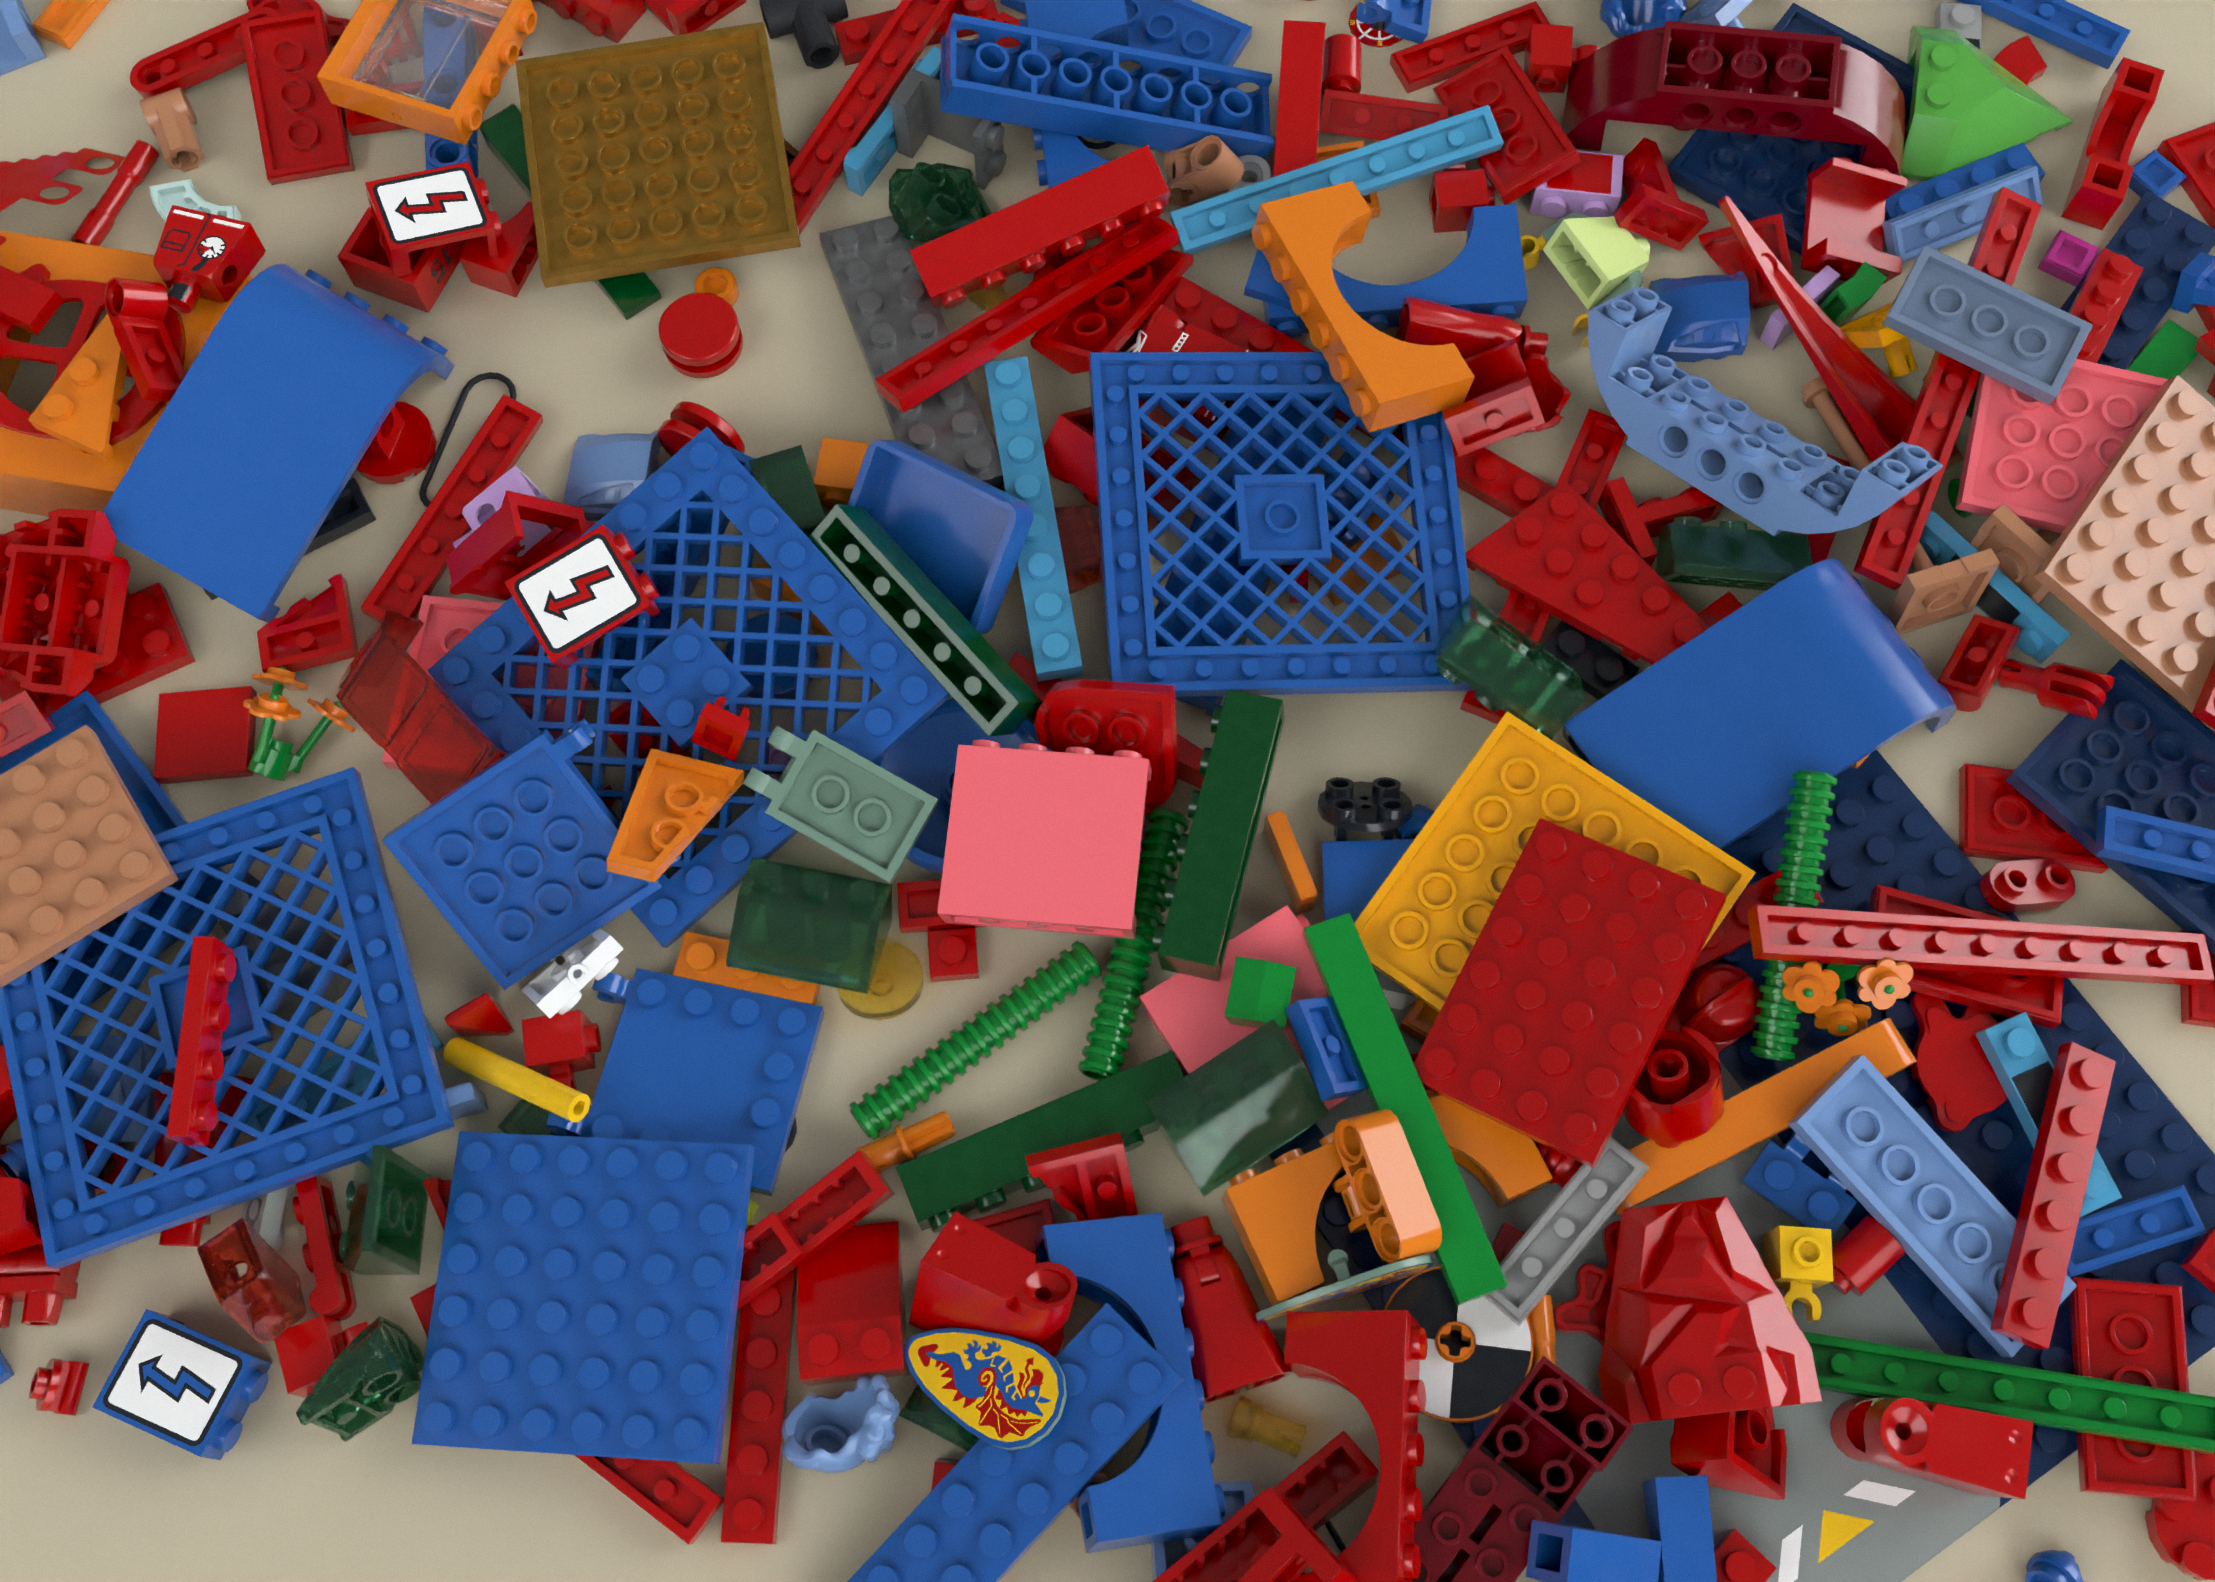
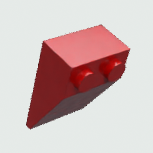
M898 1221L851 1226L798 1266L797 1340L799 1379L807 1386L857 1381L859 1376L866 1375L873 1377L876 1374H881L885 1378L910 1375L903 1350L907 1342Z

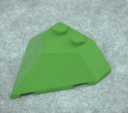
M1912 26L1907 64L1915 67L1910 117L1904 136L1902 177L1927 181L2020 143L2027 144L2052 129L2057 131L2073 122L2070 117L1956 31Z

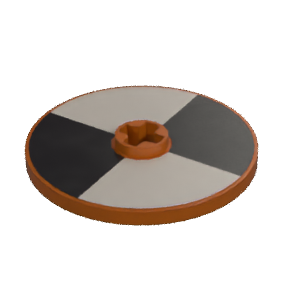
M1440 1266L1423 1270L1407 1279L1395 1290L1384 1307V1310H1408L1426 1331L1428 1349L1426 1359L1420 1360L1419 1380H1423L1426 1391V1406L1421 1414L1429 1418L1448 1423H1470L1488 1418L1496 1414L1531 1369L1534 1340L1528 1316L1518 1326L1484 1296L1457 1306ZM1451 1330L1460 1331L1461 1339L1465 1342H1470V1347L1461 1348L1459 1356L1449 1355V1347L1445 1344H1440V1339H1448L1450 1337Z

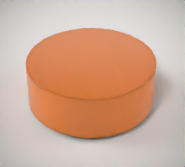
M711 267L702 271L694 283L695 293H709L719 296L731 306L734 305L739 296L735 276L732 272L722 267Z

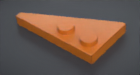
M106 314L34 410L28 421L37 430L109 462L114 450L109 444L112 422H118L120 407L118 400L123 394L128 364L114 334L110 318Z

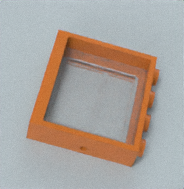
M362 0L319 71L317 78L331 104L466 145L473 131L480 127L483 114L491 99L498 95L501 82L510 66H513L518 59L519 50L528 34H532L535 30L537 13L531 0Z

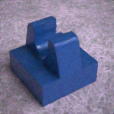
M2200 252L2181 271L2171 309L2188 314L2197 304L2215 306V256Z

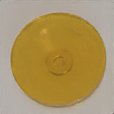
M875 941L857 947L843 959L837 971L836 984L839 997L849 1011L862 1018L884 1020L901 1015L917 1002L923 990L924 977L921 963L910 949L895 942Z

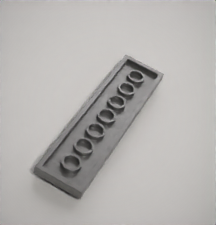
M901 214L819 233L821 247L876 390V378L949 335L939 307H933L913 263L909 250L914 249ZM966 375L904 413L878 393L895 440L904 442L994 487L1004 485L999 454Z

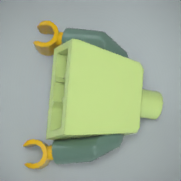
M1574 212L1541 230V236L1538 238L1532 235L1520 237L1522 253L1529 252L1523 255L1524 270L1532 269L1539 263V253L1543 249L1588 310L1636 286L1641 287L1643 283L1641 273L1649 264L1650 244L1648 240L1643 236L1633 237L1627 229L1617 225L1614 216L1592 217ZM1582 314L1577 317L1571 335L1575 334L1580 328H1588V314ZM1588 335L1584 338L1582 347H1589Z

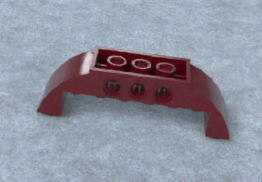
M1666 21L1663 27L1639 31L1616 39L1597 49L1580 63L1569 77L1562 129L1575 149L1601 151L1606 120L1859 144V165L1870 168H1884L1891 174L1901 176L1907 108L1903 92L1895 78L1873 58L1862 51L1841 43L1842 37Z
M1543 1355L1503 1403L1423 1509L1421 1521L1415 1522L1414 1544H1418L1420 1549L1421 1570L1419 1578L1413 1579V1582H1515L1527 1566L1532 1520L1558 1523L1592 1474L1604 1470L1634 1426Z

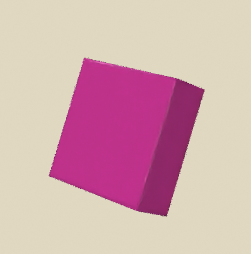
M2059 230L2040 262L2038 269L2076 287L2084 277L2099 248Z

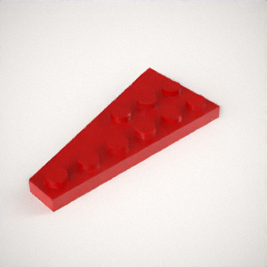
M1566 481L1465 552L1467 568L1475 571L1477 568L1495 578L1496 584L1506 590L1511 591L1513 588L1535 600L1537 607L1599 641L1603 638L1622 649L1621 653L1636 662L1638 659H1641L1653 665L1710 628Z

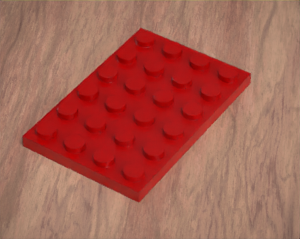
M1539 818L1414 1061L1424 1088L1591 1168H1595L1726 901L1725 893Z

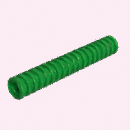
M1798 770L1791 775V779L1796 781L1795 787L1789 789V795L1793 796V802L1787 803L1786 809L1791 811L1790 818H1785L1784 824L1789 826L1788 833L1782 834V840L1787 842L1786 848L1780 849V855L1784 856V861L1779 863L1777 870L1782 871L1781 878L1775 880V885L1780 886L1779 894H1773V900L1777 901V906L1813 908L1819 906V900L1814 899L1815 892L1821 891V885L1817 884V878L1822 877L1824 870L1819 869L1820 862L1826 860V855L1821 853L1822 846H1828V839L1824 838V832L1830 831L1831 827L1830 824L1826 823L1827 816H1832L1833 809L1828 807L1829 801L1835 800V794L1831 792V786L1837 785L1838 779L1828 773ZM1764 960L1768 962L1767 970H1762L1761 976L1766 977L1765 985H1759V991L1764 992L1763 1000H1757L1756 1006L1761 1007L1760 1015H1755L1754 1021L1759 1023L1758 1030L1752 1031V1037L1757 1039L1756 1046H1750V1052L1754 1053V1056L1790 1062V1060H1795L1796 1053L1791 1052L1792 1044H1798V1038L1794 1037V1030L1800 1029L1801 1023L1796 1021L1797 1014H1802V1011L1798 1009L1796 1001L1787 1000L1783 996L1782 991L1786 984L1782 979V974L1787 966L1794 964L1803 967L1806 962Z
M1157 809L1149 814L1151 824H1148L1145 828V834L1148 837L1143 838L1141 842V847L1144 850L1140 851L1134 909L1137 918L1135 939L1114 937V942L1117 946L1111 948L1110 956L1113 960L1107 962L1106 970L1109 974L1103 976L1102 979L1105 989L1099 990L1098 997L1101 1003H1097L1094 1007L1097 1017L1091 1019L1090 1026L1093 1028V1031L1088 1032L1086 1036L1089 1046L1083 1047L1082 1055L1085 1057V1060L1080 1061L1078 1064V1069L1082 1074L1100 1081L1119 1073L1118 1067L1123 1066L1125 1063L1122 1052L1128 1051L1129 1043L1126 1041V1038H1130L1133 1034L1130 1024L1136 1022L1137 1015L1134 1013V1010L1140 1008L1141 1005L1140 999L1137 997L1144 994L1145 987L1141 983L1148 979L1149 974L1145 969L1152 965L1153 960L1149 954L1154 953L1152 945L1158 923H1163L1164 921L1161 913L1167 910V907L1164 905L1166 888L1169 879L1175 878L1172 872L1177 871L1179 867V862L1176 861L1178 843L1182 833L1185 834L1184 832L1189 830L1190 821L1184 815L1173 810Z
M1075 941L1071 944V951L1063 950L1059 953L1060 959L1057 961L1054 958L1047 961L1048 967L1046 969L1039 967L1035 970V977H1025L1023 979L1024 985L1019 987L1016 984L1011 987L1012 993L1007 996L1005 993L1000 995L999 1003L995 1005L991 1002L986 1005L988 1011L984 1014L978 1011L974 1014L975 1020L972 1022L964 1021L962 1023L963 1029L959 1032L953 1029L949 1032L951 1036L949 1039H939L937 1041L938 1047L934 1050L931 1047L925 1049L926 1055L923 1058L919 1056L912 1059L914 1064L909 1068L906 1065L900 1067L901 1073L895 1077L894 1074H891L887 1077L889 1082L884 1086L881 1083L874 1086L876 1091L873 1094L864 1093L862 1095V1102L859 1104L855 1101L850 1103V1113L868 1138L871 1137L873 1140H876L879 1137L878 1131L882 1128L886 1131L891 1129L892 1125L890 1123L893 1120L902 1121L905 1118L904 1112L907 1110L910 1112L917 1110L915 1104L920 1101L923 1103L930 1100L928 1095L932 1092L935 1094L942 1092L941 1086L944 1083L948 1085L955 1082L953 1077L957 1074L964 1076L967 1073L966 1067L970 1064L973 1067L979 1065L978 1059L980 1057H990L992 1055L991 1049L994 1047L1001 1049L1006 1038L1013 1040L1016 1038L1015 1032L1017 1030H1027L1029 1028L1028 1022L1032 1020L1036 1023L1041 1020L1040 1014L1043 1011L1049 1014L1053 1011L1052 1005L1054 1003L1061 1005L1065 1002V995L1074 996L1079 985L1084 988L1089 985L1088 979L1090 977L1095 979L1100 977L1101 967L1088 947L1079 941Z

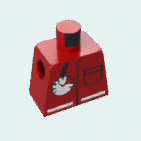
M172 205L153 262L155 269L170 289L167 294L168 305L178 312L189 314L192 312L198 298L220 303L229 301L263 257L266 250L252 225L248 222Z

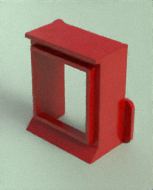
M506 490L502 506L498 511L460 543L457 548L445 550L451 584L449 585L450 593L454 595L469 593L507 601L512 595L505 581L577 540L588 531L583 508ZM521 519L555 527L522 557L505 554L524 538Z

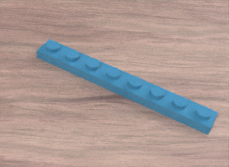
M1486 105L1170 212L1169 219L1172 226L1177 228L1181 251L1191 255L1252 234V226L1256 222L1259 206L1262 203L1352 180L1363 197L1498 151L1504 142L1490 106Z
M1024 356L984 363L1005 492L1026 502L1033 511V521L1017 564L1037 682L1083 675L1081 654L1028 358Z

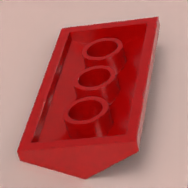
M1171 249L1165 251L1159 257L1154 258L1131 272L1125 278L1118 280L1097 293L1091 299L1084 301L1063 314L1060 318L1039 329L1030 340L1031 347L1070 374L1089 371L1090 352H1118L1193 264V255Z

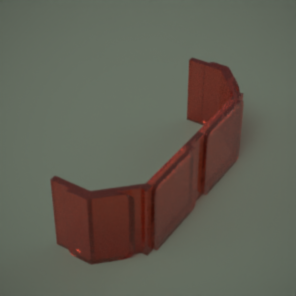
M386 610L342 675L338 686L340 690L336 697L339 699L341 706L378 746L383 747L396 762L402 773L432 804L508 753L496 747L407 653V648L424 623L419 619L405 617L400 613Z

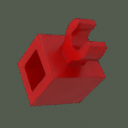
M1532 23L1525 48L1524 73L1537 91L1541 93H1564L1569 74L1573 73L1582 61L1600 47L1589 44L1572 48L1573 26Z
M1465 162L1445 168L1443 172H1434L1429 194L1434 233L1467 231L1466 226L1473 207L1495 206L1494 187L1487 186L1485 169L1465 170Z
M581 1010L569 1011L563 1015L557 1013L551 1018L545 1015L522 1019L525 1066L577 1090L574 1072L595 1069V1053L601 1052V1036L597 1023L592 1024Z
M323 1314L273 1333L287 1392L292 1395L308 1398L309 1402L332 1397L340 1392L339 1385L355 1379L349 1356L363 1353L382 1345L376 1325L369 1327L368 1322H362L343 1331L339 1320Z

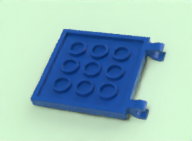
M585 718L566 730L556 740L545 728L387 833L382 840L504 990L662 888L664 882L661 877L654 883L607 871V857L619 830L620 823L569 759L593 743L591 738L596 736L595 731ZM679 855L671 865L681 859L682 856Z
M639 968L636 969L633 981L612 972L600 980L595 979L592 989L598 991L597 999L608 1003L624 1004V1008L588 1117L585 1116L581 1121L574 1123L550 1112L546 1126L552 1128L551 1134L555 1136L750 1144L755 1147L750 1192L772 1196L825 1014L823 1007Z

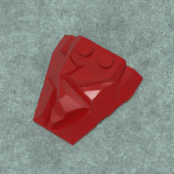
M59 508L48 512L49 519L38 523L24 520L14 524V531L0 534V675L11 676L21 682V687L31 692L76 696L93 680L94 670L109 665L116 659L131 568L127 559L113 555L116 536L105 513L97 510Z
M1727 1196L1622 1210L1602 1355L1598 1370L1602 1399L1607 1406L1630 1424L1822 1402L1811 1346L1791 1314L1778 1287L1768 1273Z

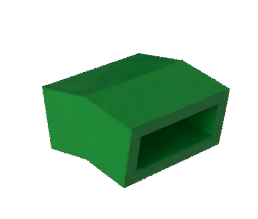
M1865 261L1845 283L1835 288L1819 307L1839 327L1853 318L1874 296L1887 277Z
M1236 956L1225 1011V1017L1229 1023L1281 1033L1286 1026L1287 1013L1285 1008L1290 1005L1296 967Z

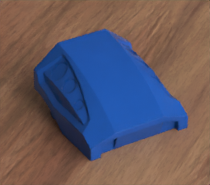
M1738 271L1734 275H1703L1679 279L1662 278L1650 282L1649 289L1659 296V300L1673 307L1653 353L1667 356L1675 362H1697L1709 358L1718 360L1728 355L1743 354L1747 345L1750 322L1748 279L1743 271Z

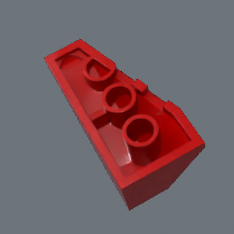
M1773 1408L1674 1419L1673 1435L1670 1438L1671 1464L1688 1476L1707 1475L1708 1486L1774 1500L1785 1499L1786 1436L1785 1429H1775Z

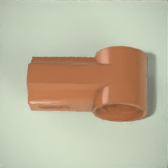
M178 87L140 100L143 114L158 139L164 160L169 168L182 170L183 172L199 168L200 161L205 157L194 128V124H197V119L183 89Z

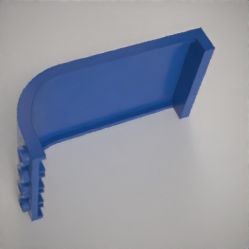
M276 264L259 273L239 292L228 306L102 511L106 514L117 540L253 617L268 623L276 617L280 610L274 603L396 402L408 387L424 373L433 370L438 377L446 381L455 367L445 357L448 350L426 336L423 337L421 342L406 334L409 327L394 317L385 314L383 319H380L368 312L371 305L356 295L347 291L344 297L329 289L332 283L323 276L310 269L304 275L287 264Z
M1832 558L1812 564L1780 581L1563 723V737L1580 759L1723 850L1786 809L1787 803L1793 802V796L1789 795V789L1795 787L1796 781L1791 779L1793 772L1808 770L1828 773L1835 777L1890 740L1928 719L1930 721L1927 724V728L1931 733H1934L1948 724L1957 706L1947 689L1938 683L1926 669L1918 653L1909 647L1898 634L1889 617L1880 611L1869 598L1861 582L1849 573L1840 560Z

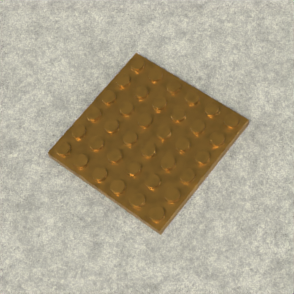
M764 22L515 61L540 272L545 288L801 247L768 37Z

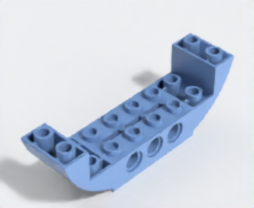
M1636 286L1590 309L1588 313V345L1591 366L1599 391L1611 415L1628 436L1625 444L1774 537L1782 531L1815 534L1832 533L1856 527L1886 511L1943 467V464L1932 459L1929 452L1924 448L1907 444L1903 441L1861 471L1843 466L1828 457L1826 452L1819 446L1804 443L1789 434L1786 427L1782 424L1764 419L1752 412L1745 402L1727 397L1715 390L1708 380L1690 375L1677 367L1676 363L1667 356L1653 353L1673 307L1659 300V296L1650 289Z

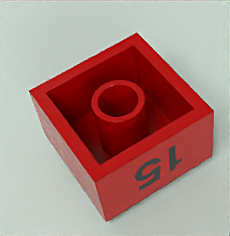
M368 207L337 257L355 287L429 313L459 264L461 249L466 240L410 251L409 257L412 274L395 278L371 215L370 207Z

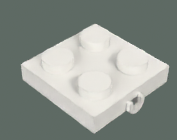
M599 928L559 954L565 959L563 964L559 965L555 962V958L551 959L550 963L521 991L549 1018L557 1012L563 1015L578 1003L582 997L580 990L593 978L600 980L614 969L619 961L616 956L623 948L610 934Z

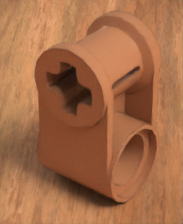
M1214 135L1206 136L1183 148L1171 150L1163 157V168L1167 172L1166 185L1170 191L1169 204L1175 206L1191 205L1202 198L1220 191L1229 190L1240 181L1244 172L1243 162L1218 136Z

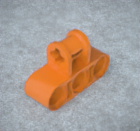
M1382 1109L1339 1120L1335 1127L1334 1139L1346 1175L1335 1181L1332 1185L1335 1192L1341 1193L1351 1219V1222L1348 1224L1350 1232L1356 1233L1368 1229L1378 1255L1389 1264L1436 1251L1442 1242L1441 1225L1397 1116L1388 1109Z

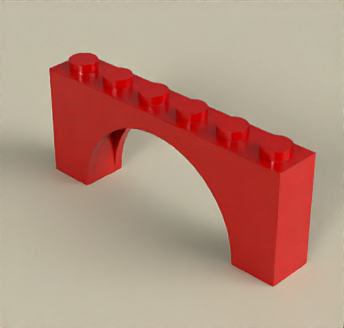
M1408 1310L1288 1312L1284 1364L1299 1378L1325 1381L1337 1385L1357 1397L1370 1417L1378 1440L1380 1478L1375 1502L1356 1538L1337 1557L1358 1579L1356 1582H1413V1579L1419 1578L1421 1570L1420 1549L1418 1544H1414L1415 1522L1421 1521L1423 1512L1422 1494L1420 1489L1416 1488V1467H1421L1424 1462V1441L1421 1433H1418V1413H1423L1426 1406L1425 1385L1423 1380H1419L1420 1360H1425L1427 1356L1428 1343L1426 1331ZM1312 1571L1299 1576L1294 1582H1322V1580Z

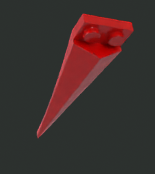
M1725 195L1718 201L1721 210L1870 460L1874 462L1901 443L1916 401L1870 360L1821 310L1775 257L1733 201ZM1955 444L1945 471L1964 460Z

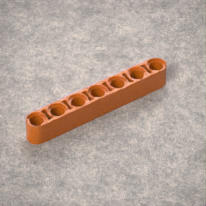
M1891 1018L1884 1019L1725 1100L1722 1117L1703 1135L1684 1141L1674 1148L1660 1147L1654 1140L1649 1139L1629 1149L1628 1151L1645 1163L1649 1169L1615 1210V1213L1618 1216L1622 1214V1210L1634 1208L1790 1128L1788 1123L1853 1056L1863 1054L1885 1079L1912 1065L1917 1060Z

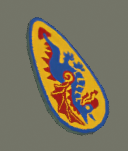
M1334 1249L1328 1255V1264L1336 1273L1338 1282L1271 1306L1256 1313L1255 1316L1257 1322L1285 1316L1288 1312H1300L1419 1273L1431 1267L1434 1261L1430 1255L1418 1256L1351 1276L1349 1270L1350 1259L1346 1252Z
M962 1328L926 1331L913 1335L905 1343L903 1349L905 1360L922 1391L964 1429L993 1447L1011 1451L1031 1447L1049 1435L1062 1416L1067 1398L1065 1375L1056 1358L1039 1345L1008 1335Z

